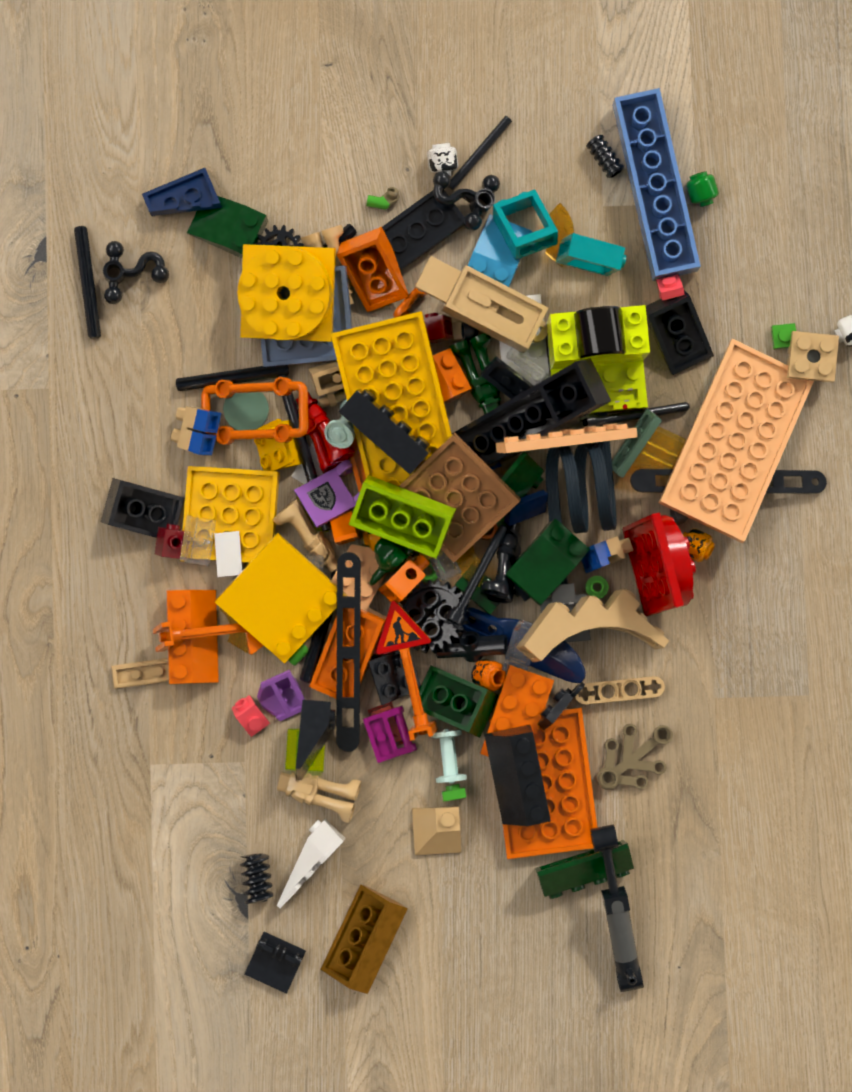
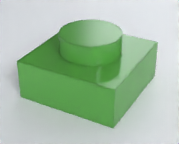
M795 323L771 326L773 350L789 348L791 332L796 331Z
M459 784L445 786L446 791H442L443 802L466 798L465 787L460 788Z

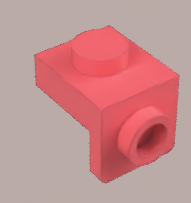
M679 274L656 279L659 297L662 301L685 295Z
M250 695L238 700L235 706L231 708L236 719L251 737L270 724Z

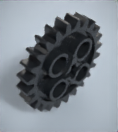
M438 579L434 585L432 580H428L426 586L420 581V588L414 587L412 589L413 592L409 593L406 596L407 599L402 600L400 604L411 618L421 614L420 619L415 621V623L427 636L432 628L438 629L434 635L428 636L431 639L430 643L414 646L413 648L418 651L422 646L424 653H427L429 648H431V651L436 654L437 647H440L444 652L447 643L454 647L452 641L454 638L459 641L461 640L458 633H466L463 625L470 623L466 618L462 627H459L444 618L447 611L457 606L463 593H458L459 589L456 586L451 588V584L448 581L443 585V582ZM431 597H436L434 603L427 604ZM465 609V616L470 615L469 610Z

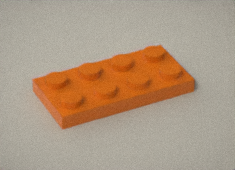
M343 608V646L354 647V608ZM361 609L360 685L369 665L368 661L371 660L386 621ZM337 615L309 687L335 699L337 686ZM343 659V697H354V659Z
M509 665L487 733L530 724L535 739L539 727L537 723L542 718L540 713L546 707L554 680ZM484 740L480 754L488 756L486 741Z

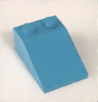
M489 214L468 266L510 287L521 258L515 260L493 219V215ZM509 222L517 238L532 233V230Z

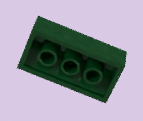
M624 840L618 841L619 847L611 850L617 878L629 875V870L634 869L628 843ZM594 849L535 868L544 897L549 896L550 899L562 896V891L571 889L572 892L585 889L584 884L594 882V885L607 882L602 852H595Z

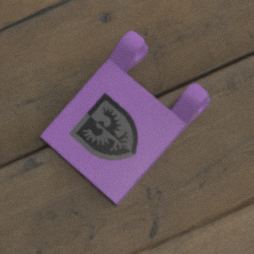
M344 460L334 469L294 489L316 528L355 508L359 493L352 497L340 478L352 473V464L349 460Z

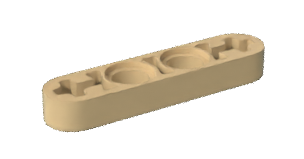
M655 676L585 683L584 687H586L587 691H595L593 686L598 685L597 694L599 700H595V695L588 696L586 701H583V697H579L578 694L575 696V699L580 704H596L653 698L663 694L665 684L661 678ZM652 680H655L656 684H660V688L656 689L655 694H653L652 690H644L645 695H641L642 687L639 681H644L643 686L651 685ZM632 682L637 686V693L635 695L628 696L625 693L624 687L627 683ZM605 685H611L614 688V695L611 698H605L601 694V689Z

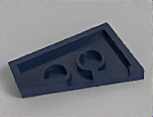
M202 168L142 194L151 216L222 208L206 168Z

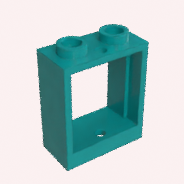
M535 189L529 192H522L518 196L507 200L503 199L493 204V219L515 260L557 245L558 230ZM533 206L544 228L517 238L506 216Z
M572 233L560 240L556 263L609 276L624 267L626 263V255H624L626 247Z

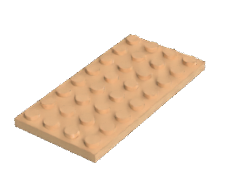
M731 339L658 503L740 543H744L814 381L787 378L788 365L735 339Z

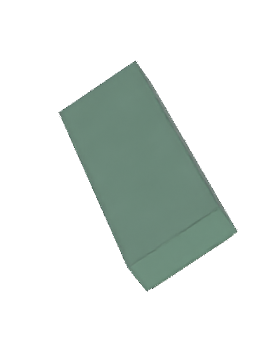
M649 409L645 410L634 427L637 428V437L626 439L612 459L613 471L622 478L662 421Z

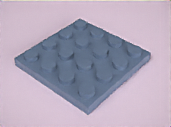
M335 266L333 333L352 328L346 266ZM283 287L281 292H278L285 300L290 296V290L287 287ZM261 339L263 367L337 360L333 342Z

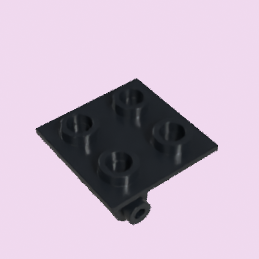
M399 650L380 657L378 655L371 657L368 664L381 705L410 694ZM412 658L418 688L420 689L421 684Z
M264 931L244 975L287 994L306 950Z

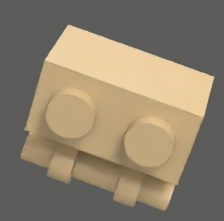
M337 360L308 369L317 395L326 394L327 396L318 399L321 408L329 405L330 407L336 406L338 402L346 399L345 391L336 394L333 392L344 388Z

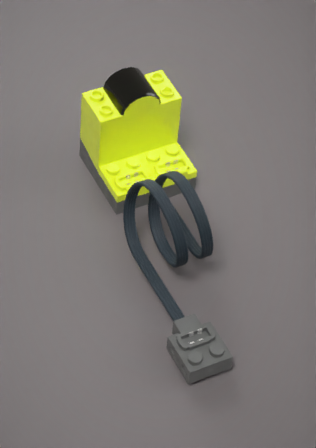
M646 305L630 307L601 306L581 309L576 312L550 314L546 323V344L550 376L576 361L591 358L611 399V402L591 413L605 416L607 413L635 411L648 407L643 362L650 353ZM610 441L578 444L575 455H573L569 446L549 448L545 471L549 522L556 518L562 524L558 486L559 457H561L573 531L576 534L588 532L586 459L589 452L593 466L597 506L602 530L616 529V500ZM566 577L551 593V597L547 598L540 605V613L543 612L548 604L554 602L566 605L570 613L581 597H585L587 594L575 595L574 583L568 584ZM590 629L566 638L565 641L567 643L591 640Z

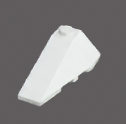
M326 819L322 823L317 820L309 829L311 835L307 838L277 904L279 908L294 895L303 883L312 876L319 866L345 840V837Z

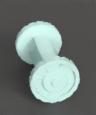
M345 399L342 402V404L340 405V409L347 402V399ZM342 415L339 420H332L325 427V438L334 447L340 449L347 448L355 439L353 424Z
M444 729L443 732H436L434 736H431V738L435 739L440 738L444 776L436 778V783L449 782L452 784L455 781L467 780L466 774H458L454 737L462 735V730L449 731Z

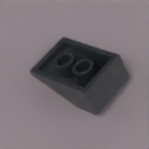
M685 290V295L663 301L659 299L646 306L647 324L672 375L714 356L691 297Z
M112 478L100 522L157 538L158 527L166 528V524L178 525L185 498Z
M302 700L295 768L297 780L304 778L329 739L330 730H335L336 716L335 710L331 709V702Z

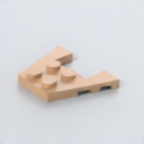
M351 544L347 552L355 553L361 561V609L386 620V616L369 608L385 577L384 575L375 585H370L372 575L379 567L375 559L376 553L370 547ZM409 556L405 562L409 559L414 561L418 556ZM347 560L345 562L346 567L351 568L353 566L352 561ZM337 571L335 572V574H334V576H333V578H332V581H333L336 585H337ZM343 577V591L347 596L354 597L355 578Z

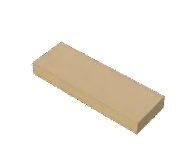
M169 658L111 666L114 689L169 682Z

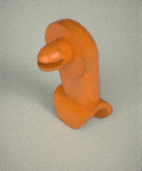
M414 288L409 296L396 308L393 317L408 315L412 308L411 306L416 300L427 294Z

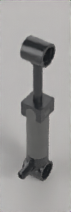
M614 824L592 828L590 833L595 852H602L609 888L601 890L606 911L620 992L644 988L633 934L628 895L624 886L618 887L611 852V850L619 847Z

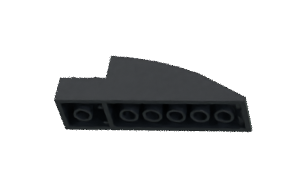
M584 359L572 363L460 428L455 433L491 468L523 452L497 453L496 443L504 442V437L518 436L520 440L526 439V435L529 434L547 436L548 432L569 429L588 419L589 413L611 402V399L592 359Z

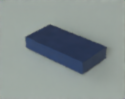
M540 490L522 497L520 502L505 515L504 522L511 526L545 513L548 493Z

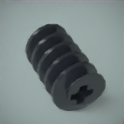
M259 853L240 856L241 858H246V861L241 863L240 866L247 868V871L241 873V876L249 878L242 885L250 887V889L243 893L244 895L251 896L250 899L245 901V904L268 901L269 898L274 896L273 892L266 891L273 886L271 882L265 881L271 878L270 873L264 872L270 868V864L263 863V861L269 859V855Z

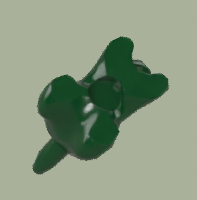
M384 538L378 540L374 547V552L376 553L375 559L379 567L372 575L370 585H375L387 572L398 571L409 556L414 557L415 550Z

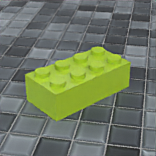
M368 475L363 482L349 525L437 559L456 508Z

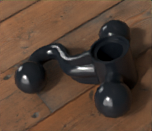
M441 171L433 177V196L435 200L442 205L448 206L456 203L461 198L465 199L470 203L469 207L472 212L465 216V227L472 231L479 229L482 224L481 216L485 215L495 203L493 192H496L500 187L499 178L495 175L486 176L482 182L484 189L478 192L470 189H459L450 196H444L442 190L449 187L451 183L450 175L447 172ZM478 199L483 200L486 206L481 205Z
M118 241L109 242L106 246V254L110 257V261L103 267L104 277L109 283V288L104 293L106 302L109 304L119 303L122 299V292L118 288V284L124 278L139 276L145 269L148 261L152 260L156 263V267L151 272L153 281L156 283L166 282L169 278V271L165 267L162 256L157 252H146L141 255L134 268L126 269L119 262V257L124 252L123 245ZM111 268H118L120 274L113 278L108 276V271Z

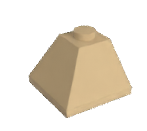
M458 805L412 808L415 855L461 852Z

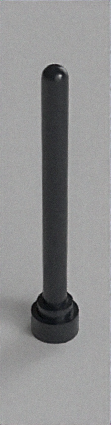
M687 402L647 409L657 416L688 411L690 405ZM647 409L605 416L589 413V418L582 421L583 427H597L603 424L637 420L641 418Z
M505 525L498 527L457 606L448 611L445 619L450 623L462 627L466 619L465 609L507 532Z

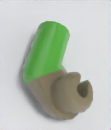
M389 187L387 192L381 197L368 195L366 206L383 210L389 209L398 201L399 191L395 187Z
M311 636L288 659L292 665L296 666L308 653L312 640Z

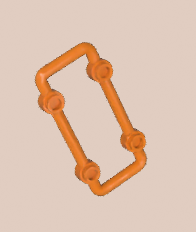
M278 377L274 382L233 384L230 380H219L216 385L206 386L202 391L201 408L211 411V394H216L219 398H231L235 393L275 392L279 396H288L293 391L299 392V428H292L288 424H279L275 429L234 430L229 426H220L217 433H210L217 435L216 440L219 444L229 445L235 440L274 438L279 443H288L293 438L303 437L308 431V390L303 382L292 381L287 377Z

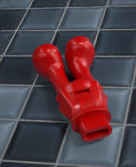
M308 392V431L306 435H309L313 441L322 473H326L334 469L342 461L351 458L355 451L351 446L344 449L334 447L326 440L324 431L330 419L317 404V399H312ZM299 397L296 399V402H297L298 406H299Z

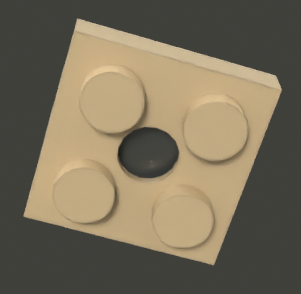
M792 331L787 352L789 354L786 363L788 365L787 378L835 382L839 336Z

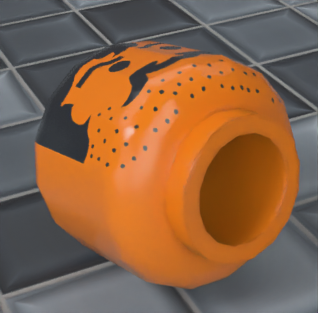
M481 659L476 662L471 672L472 682L490 691H496L501 688L506 678L503 665L489 659Z

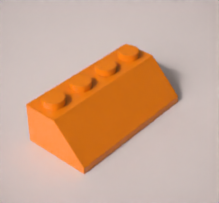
M167 590L168 622H171L172 629L179 628L180 630L217 626L216 590ZM218 636L181 640V642L174 643L168 649L169 684L219 683Z

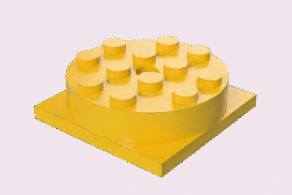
M243 244L242 273L237 290L238 303L241 310L240 338L332 342L336 248ZM283 287H287L290 290V296L286 300L278 293L281 292Z

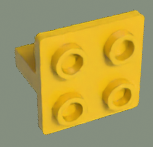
M276 419L256 430L275 429L279 424L290 425L289 420L281 421V419ZM275 438L254 439L263 471H277L302 464L294 438L288 443H279Z

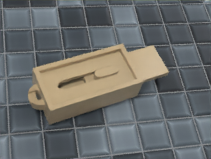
M433 256L429 257L415 288L444 302L445 304L441 311L522 353L529 349L532 342H540L547 336V324L543 321L548 307L467 265L459 271ZM540 328V333H539V335L537 336L536 333H537L538 329Z

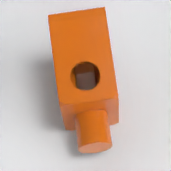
M421 554L414 561L407 560L378 590L390 602L393 600L397 603L401 602L426 576L423 571L430 564L429 561ZM406 573L410 575L411 579L406 577Z

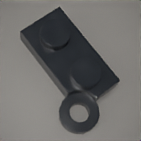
M583 682L578 683L572 691L569 688L566 690L561 688L553 697L555 700L553 705L548 704L540 713L542 718L537 724L543 730L551 726L572 699L583 689L585 684Z

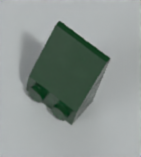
M218 196L222 208L197 211L187 234L243 258V244L255 245V243L259 242L258 236L263 234L268 223L267 215L246 205Z
M555 518L543 528L505 575L538 605H541L578 565L590 549Z
M430 665L419 690L424 713L479 738L499 696L486 688Z

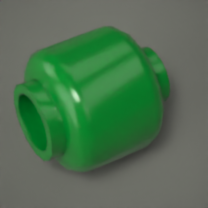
M707 171L689 176L690 180L686 183V188L690 201L694 204L699 203L700 207L713 204V198L719 194L714 176L707 174Z

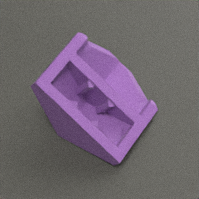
M290 670L261 682L257 694L262 708L274 715L279 721L300 713L302 710V700H305L298 681Z

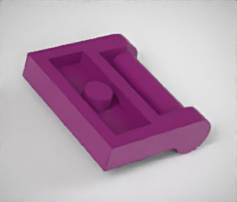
M403 705L363 718L377 763L417 750L416 744L410 741L409 730L403 712H405ZM394 716L404 747L397 748L387 718Z

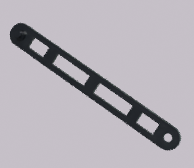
M638 469L631 475V486L637 492L663 493L666 486H656L655 475L670 476L673 469ZM775 470L772 477L773 487H768L766 493L817 494L826 488L827 480L823 473L816 470ZM784 477H801L802 487H784ZM812 479L818 480L817 486L812 484Z
M352 552L343 553L337 561L336 743L345 752L354 751L360 742L361 561ZM347 560L352 561L353 566L351 568L346 567L345 562ZM343 577L355 578L354 597L343 596ZM343 608H354V647L343 646ZM343 659H354V697H343ZM343 708L354 709V727H343Z

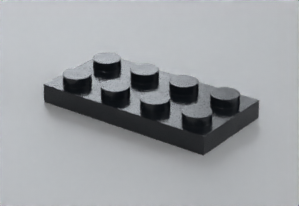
M443 189V190H442L443 195H444V196H449V195L446 193V191ZM432 190L382 226L393 248L400 271L465 225V217L455 204L445 206L438 203L433 196Z

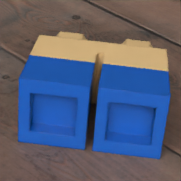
M186 406V408H177L176 419L183 422L181 429L174 428L171 440L177 443V447L198 455L212 456L217 435L210 433H217L222 413L199 407Z
M617 536L588 547L590 550L582 558L581 562L585 573H589L626 558V553L633 551L630 539L626 538L619 541Z

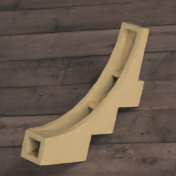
M620 589L612 593L604 606H602L603 603L600 599L591 595L581 597L570 613L569 608L563 603L554 602L548 604L516 648L532 662L542 661L555 646L566 638L588 629L622 631L641 639L654 649L665 648L669 640L664 636L665 634L660 628L652 626L647 622L648 619L644 614L636 611L640 605L635 599L636 596L627 589Z

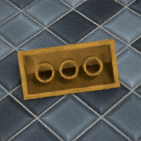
M360 884L320 970L347 988L368 994L408 908Z

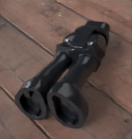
M519 523L507 526V532L496 552L498 569L495 579L485 581L481 585V592L488 594V599L497 603L508 604L513 601V581L505 574L521 555L522 539L519 533L521 526Z

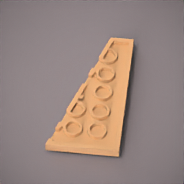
M612 423L597 427L585 426L581 427V429H560V431L548 432L547 436L529 434L526 435V439L520 440L518 436L504 437V442L496 443V452L511 453L636 438L637 428H628L627 423Z

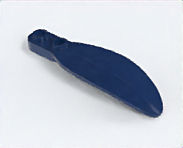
M473 607L466 608L470 612V615L465 616L470 623L463 625L467 632L475 631L479 636L506 635L507 654L520 662L568 682L581 683L585 679L586 671L580 657L565 640L555 646L542 661L532 662L516 646L534 623L511 618H497ZM469 616L475 617L476 620H472Z

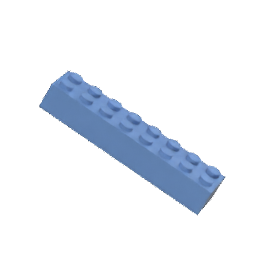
M660 88L616 97L612 106L652 281L676 274L680 276L697 272L701 265Z

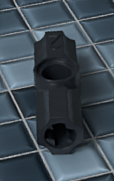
M468 631L460 636V641L455 638L452 640L454 647L447 643L444 652L440 647H437L436 656L437 658L464 657L468 662H477L483 656L506 655L508 652L507 636H479L475 631Z

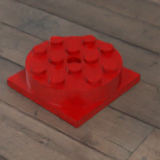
M660 512L623 527L624 539L629 538L633 547V551L628 554L644 615L647 617L687 606L691 599L694 598L693 574L696 572L694 561L690 559L688 551L690 549L689 540L686 536L683 537L673 517L660 515Z

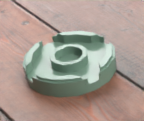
M262 392L235 393L231 398L225 399L223 407L225 419L235 430H256L262 427L268 420L270 411L268 401Z

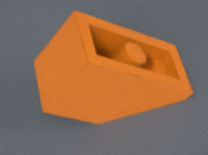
M352 511L330 521L334 541L337 545L361 539L358 528L349 525Z

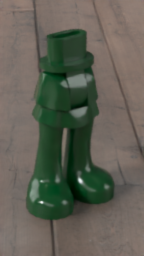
M485 333L470 340L481 371L490 363L487 346L491 342V336ZM468 340L450 345L449 348H451L455 356L459 357L464 366L472 388L470 393L480 403L478 406L483 409L484 415L500 406V401H502L501 398H498L500 390L482 376H478Z

